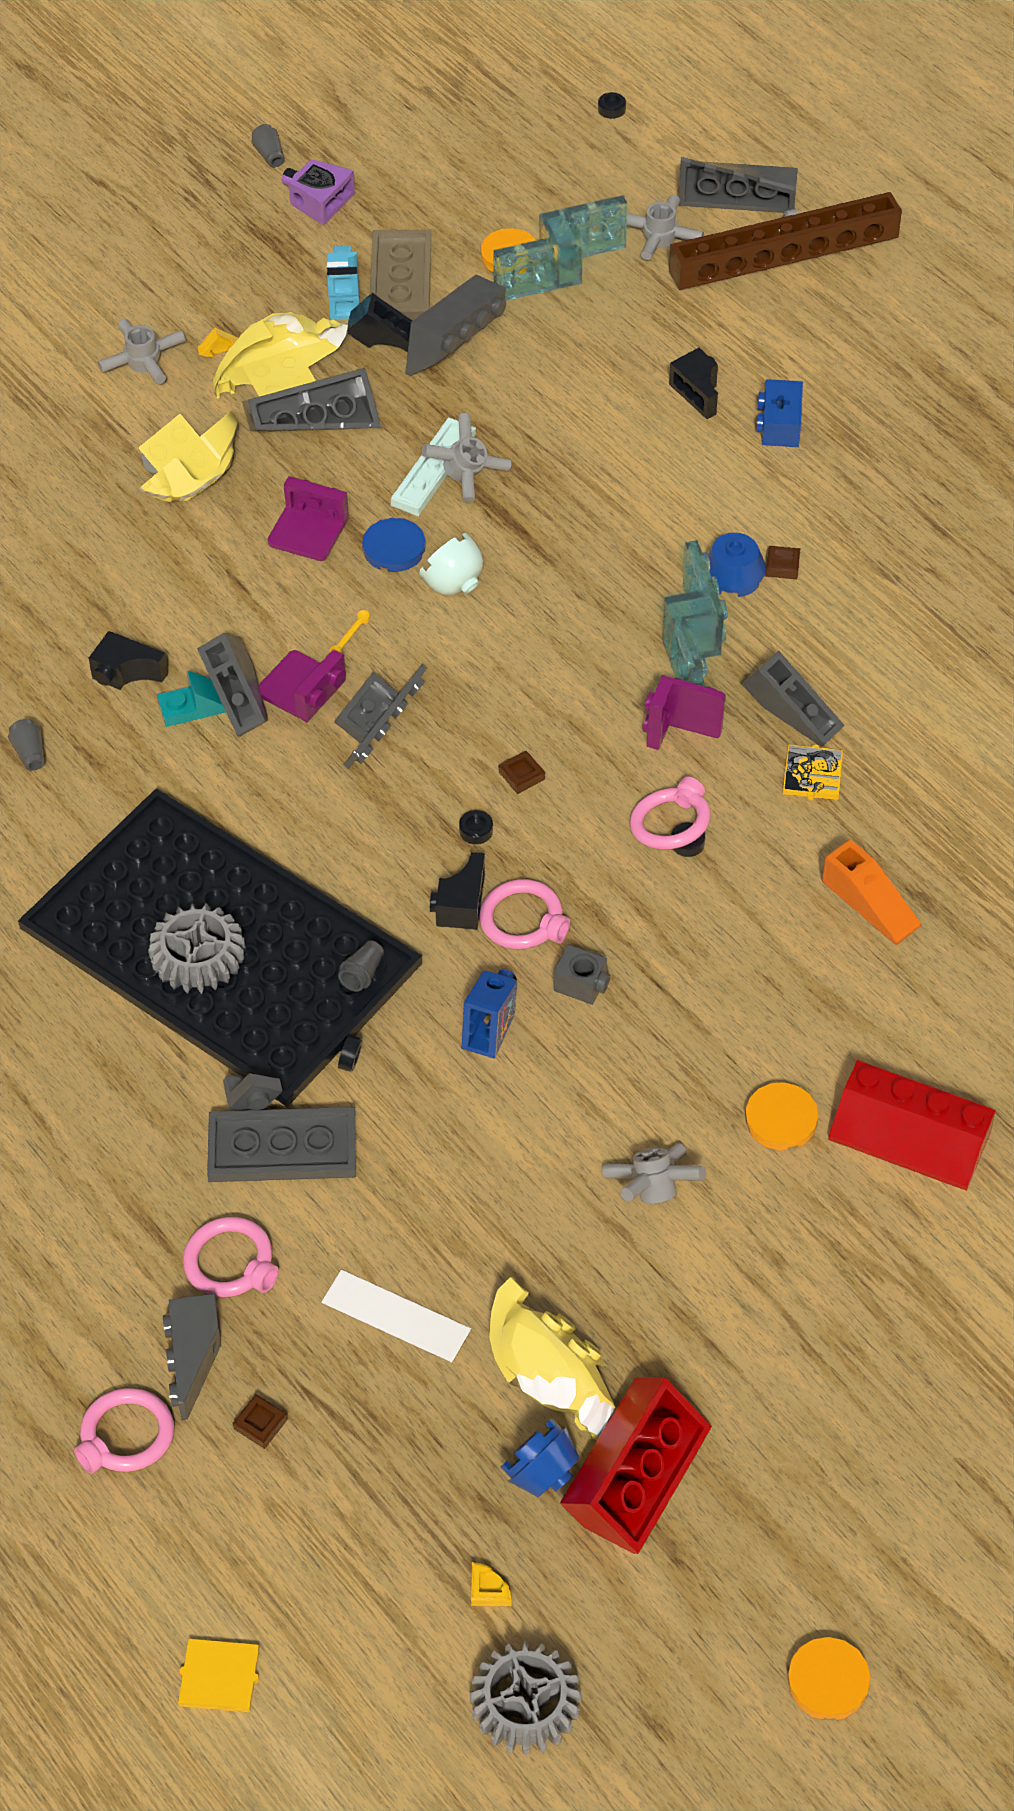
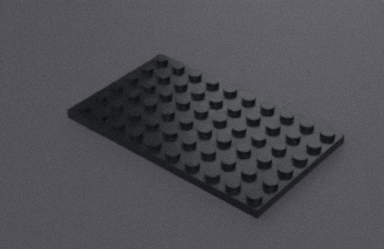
M157 788L18 920L21 930L241 1077L245 1078L251 1073L280 1079L282 1092L275 1099L286 1107L299 1096L343 1049L347 1036L349 1034L355 1036L422 965V956ZM192 903L197 909H202L207 903L211 912L220 907L224 915L231 914L234 923L239 924L242 938H244L245 942L243 963L239 964L238 973L229 974L230 979L228 983L218 981L216 990L210 985L205 986L202 994L197 987H192L186 993L183 985L173 989L169 981L162 982V979L159 978V973H155V970L152 968V959H150L148 951L151 933L155 932L156 922L165 923L166 913L173 916L177 915L178 906L183 911L190 910ZM367 941L377 942L383 948L384 955L381 957L370 985L358 992L344 987L338 978L341 963L365 945Z

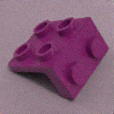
M288 476L284 483L286 507L268 536V545L275 549L317 561H324L327 559L349 519L347 492Z
M333 649L320 663L299 651H290L258 685L261 698L308 723L346 681L344 655Z
M662 675L656 691L649 692L644 710L649 712L643 726V732L647 733L646 747L659 750L669 726L719 738L723 729L726 695L711 687H704L682 679Z

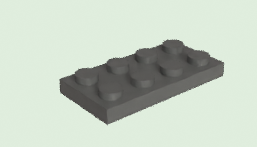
M355 1107L209 1112L208 1182L356 1177Z

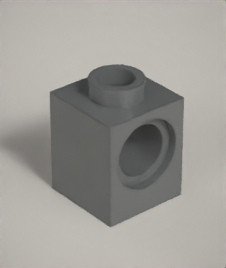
M567 945L554 970V991L593 1005L598 994H604L609 985L611 975L607 973V958Z

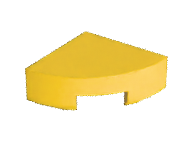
M214 328L197 347L199 355L214 357V354L228 351L239 338Z
M472 1562L471 1606H512L509 1586L501 1576L485 1564Z

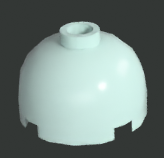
M467 533L462 534L464 538L462 541L459 542L454 537L431 555L427 560L431 565L427 571L423 567L420 569V577L434 591L443 595H455L461 591L464 594H468L480 583L477 577L481 574L483 568L482 552L477 543Z

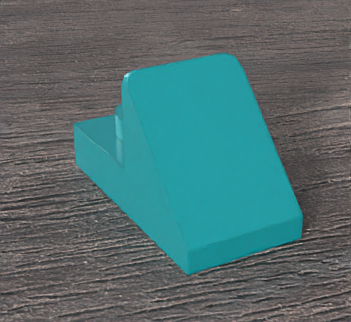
M186 671L189 687L157 694L158 705L165 727L226 713L211 679L192 671Z

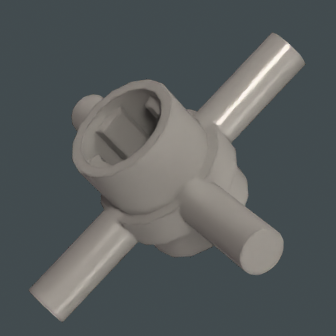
M671 195L667 202L651 204L647 208L646 217L622 211L619 212L618 223L643 229L647 241L641 252L643 259L650 260L656 248L670 246L674 242L675 237L690 240L704 236L703 231L678 226L676 219V209L680 203L678 196Z
M127 319L120 320L118 327L125 338L123 352L98 361L101 372L103 373L128 363L129 367L135 372H149L156 384L164 383L166 376L158 366L160 351L185 342L183 332L180 330L155 340L154 331L150 327L143 325L132 327Z
M462 413L458 416L459 440L451 448L424 444L422 456L444 460L443 466L447 475L453 480L462 481L463 502L471 503L475 501L474 475L478 474L483 467L508 472L511 468V460L488 456L485 445L479 439L472 437L470 414Z
M680 1143L675 1144L669 1150L665 1148L645 1149L632 1157L633 1164L606 1163L602 1170L605 1178L633 1179L621 1190L623 1200L631 1202L640 1194L641 1201L649 1204L665 1202L675 1197L677 1191L674 1180L704 1181L706 1178L704 1166L675 1165L676 1162L686 1155V1148Z

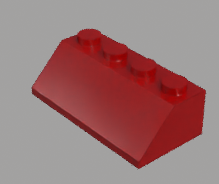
M857 1060L845 1085L828 1140L967 1191L991 1134L996 1110Z
M666 1377L634 1378L560 1501V1504L585 1529L633 1554H639L712 1426Z

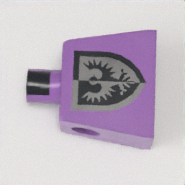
M317 160L309 161L300 171L287 168L282 175V183L289 186L290 203L292 206L323 225L355 194L354 171Z

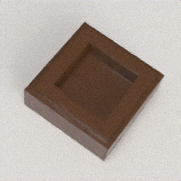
M769 546L766 577L797 580L801 548Z
M527 751L499 765L500 775L517 794L545 780V771Z
M255 1394L232 1424L234 1430L265 1449L286 1423L288 1417L287 1413Z

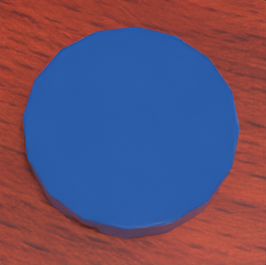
M389 518L380 520L367 529L363 536L362 548L365 559L377 569H380V567L388 568V572H400L414 567L421 561L426 549V539L422 529L415 523L401 518Z

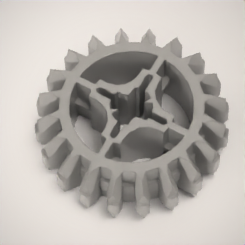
M192 903L190 910L183 911L178 906L177 915L173 916L166 913L165 923L156 922L155 932L151 933L149 957L152 959V968L155 970V973H159V978L162 979V982L169 981L173 989L183 985V989L188 993L192 987H197L202 994L205 986L210 985L216 990L218 981L228 983L230 979L229 974L238 973L239 964L243 963L244 938H242L239 924L234 923L231 914L224 915L220 907L211 912L207 903L202 909H197Z
M524 1641L521 1644V1651L516 1652L514 1647L508 1643L505 1646L506 1655L502 1656L493 1650L491 1653L492 1664L482 1662L479 1665V1672L482 1676H474L472 1679V1687L475 1691L470 1693V1703L476 1706L472 1709V1717L474 1720L481 1721L479 1731L482 1735L492 1732L491 1743L494 1746L506 1740V1751L509 1754L513 1752L516 1744L522 1745V1752L526 1756L530 1753V1745L536 1744L538 1750L544 1753L546 1751V1740L549 1739L558 1746L561 1743L560 1732L570 1734L573 1730V1724L570 1720L579 1718L580 1709L576 1706L582 1699V1693L576 1690L579 1686V1678L577 1675H569L571 1672L569 1661L559 1663L560 1653L557 1649L546 1656L545 1645L542 1642L536 1647V1651H529V1644ZM527 1672L537 1673L545 1678L535 1679L529 1676ZM511 1675L512 1685L510 1688L501 1691V1696L491 1699L498 1684ZM520 1685L522 1687L523 1693L526 1694L529 1699H532L531 1710L529 1708L528 1702H525L524 1698L522 1696H519ZM560 1697L555 1710L547 1718L540 1721L539 1710L543 1706L550 1704V1699ZM519 1717L525 1724L514 1723L506 1718Z

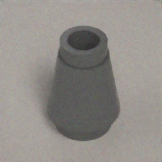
M262 124L256 127L251 135L252 145L270 167H279L284 163L285 158L277 130L269 124Z
M31 719L16 721L9 727L8 739L25 765V768L29 771L38 770L45 765L40 727Z
M367 941L365 945L341 963L338 978L344 987L358 992L370 985L381 957L384 955L381 945L375 941Z

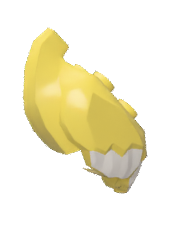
M293 312L273 313L250 325L231 346L217 369L213 380L217 399L220 398L222 392L235 393V385L251 384L254 386L257 394L262 396L316 381L308 367L339 348L346 336L348 325L322 318L316 323L304 315H298Z
M232 411L200 437L183 416L179 414L143 443L139 449L156 468L158 473L138 490L163 501H188L217 481L231 466L234 453L232 443L238 422Z
M510 1277L497 1290L491 1310L489 1339L497 1365L511 1385L519 1387L513 1381L516 1377L521 1390L540 1405L551 1410L573 1414L578 1428L581 1431L590 1432L592 1438L597 1441L612 1417L615 1408L596 1365L606 1366L599 1359L602 1356L601 1351L586 1339L582 1342L573 1333L576 1329L575 1326L562 1314L558 1313L555 1316L548 1311L542 1313L522 1304L529 1292L522 1288L515 1281L514 1277Z

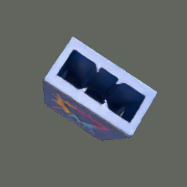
M500 970L496 974L484 971L480 975L464 1001L461 1049L495 1059L515 1014L517 978L512 972ZM491 1014V1018L486 1025L484 1019L487 1015Z

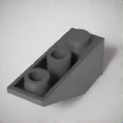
M215 1294L170 1299V1314L163 1315L165 1338L172 1337L173 1348L166 1349L168 1371L175 1372L176 1383L169 1384L171 1406H179L182 1420H188L221 1347Z

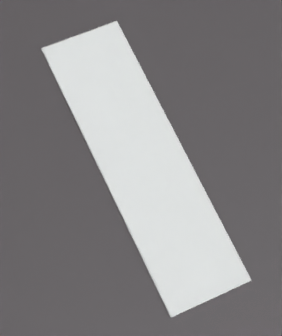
M343 1270L339 1272L321 1302L450 1362L454 1360L471 1328Z

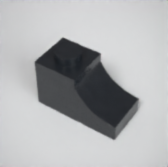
M371 293L351 310L347 333L369 348L376 344H388L408 352L411 322L413 320L374 293Z
M698 347L670 363L669 385L706 419L717 415L718 392L715 390V387H717L718 364L713 357L708 356Z
M110 631L106 633L88 657L92 679L101 685H109L119 690L124 685L138 680H153L162 683L168 675L165 652Z
M471 852L468 863L459 873L447 879L439 878L438 891H432L430 896V912H436V926L478 930L485 881L484 853Z

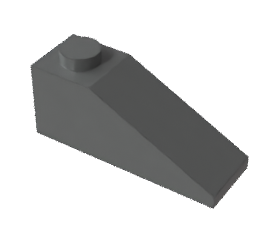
M223 633L197 648L237 736L240 737L267 722L254 667L240 637Z
M780 651L763 662L742 682L764 709L821 747L845 726Z

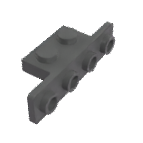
M422 664L399 693L374 672L369 676L334 721V723L359 742V745L343 764L346 768L349 769L355 761L362 764L373 750L369 745L372 739L375 738L379 741L390 728V725L386 722L389 717L393 716L396 719L408 704L403 700L409 693L411 696H414L425 681L420 677L427 667Z

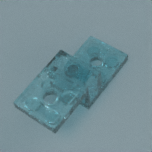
M624 195L539 214V240L493 250L494 282L506 287L504 300L508 301L582 284L583 257L626 248L627 201ZM601 225L598 230L591 231L595 226ZM528 267L526 272L518 273L521 269Z
M696 540L685 542L683 589L685 593L664 597L662 641L675 678L705 687L703 676H707L708 673L705 658L721 655L722 641H726V630L723 621L728 619V610L725 600L719 599V586L716 576L710 575L707 552L702 553L699 542Z

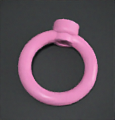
M684 777L677 788L662 789L643 798L635 806L630 817V829L634 837L648 847L663 850L683 847L699 838L708 827L711 815L709 805L703 798L705 794L703 785L692 777ZM675 801L683 808L688 809L693 806L696 809L697 818L693 825L675 835L660 836L652 834L645 829L643 824L646 814L662 803Z
M518 879L499 885L486 896L480 908L479 919L482 930L492 942L505 948H532L548 939L560 944L565 939L570 927V919L562 915V905L556 893L547 885L534 880ZM517 893L534 894L547 904L548 913L544 915L539 929L535 932L519 936L510 935L501 931L494 923L493 913L501 900Z
M224 1217L203 1225L192 1235L184 1250L183 1267L188 1280L199 1291L207 1295L215 1294V1297H232L245 1293L252 1288L261 1293H267L275 1284L279 1273L278 1267L271 1263L272 1246L269 1237L259 1225L245 1218ZM224 1232H239L250 1237L257 1248V1259L252 1260L248 1264L243 1277L230 1282H217L203 1275L198 1265V1256L201 1248L209 1239Z
M135 1388L111 1391L98 1398L87 1409L80 1428L82 1443L74 1448L75 1456L82 1467L90 1474H93L101 1467L120 1472L146 1468L159 1460L168 1450L174 1435L173 1416L168 1406L151 1392ZM137 1404L149 1409L155 1415L159 1430L155 1441L149 1448L135 1455H115L110 1453L105 1443L96 1436V1426L99 1419L105 1412L115 1406Z

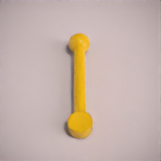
M367 610L358 612L357 621L337 645L330 647L329 653L333 649L342 653L341 649L358 628L370 621V613Z

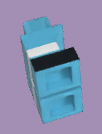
M334 246L333 253H327L330 319H349L351 310L359 304L357 252H351V246Z

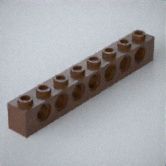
M887 192L670 244L669 272L678 289L683 290L898 238L902 209L892 193Z

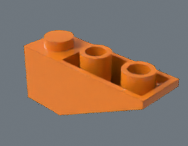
M851 839L825 857L822 882L895 945H898L921 927V922L876 860Z

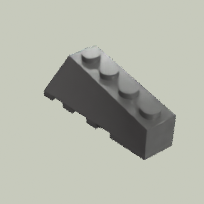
M681 157L680 203L678 206L784 213V211L795 207L798 168L703 162Z
M475 274L411 322L405 374L412 376L438 363L448 354L453 353L465 341H469L473 335L484 329L495 318L500 317L506 307V301L504 300L506 287Z
M365 368L242 401L250 431L381 428Z

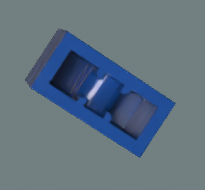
M766 379L765 392H759L758 410H764V414H758L757 432L762 433V445L799 447L803 381Z

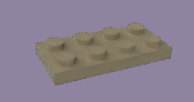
M373 230L370 294L374 293L411 320H415L430 308L431 230Z

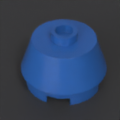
M727 533L715 540L703 560L702 570L707 585L714 592L720 595L721 591L738 593V597H743L753 593L759 587V583L766 573V564L754 539L742 533Z
M553 1418L545 1424L550 1429L545 1435L540 1431H536L514 1452L518 1460L513 1465L506 1460L500 1466L510 1477L508 1482L536 1497L541 1496L550 1487L555 1492L560 1489L573 1476L568 1470L580 1458L567 1428L564 1427L562 1429Z

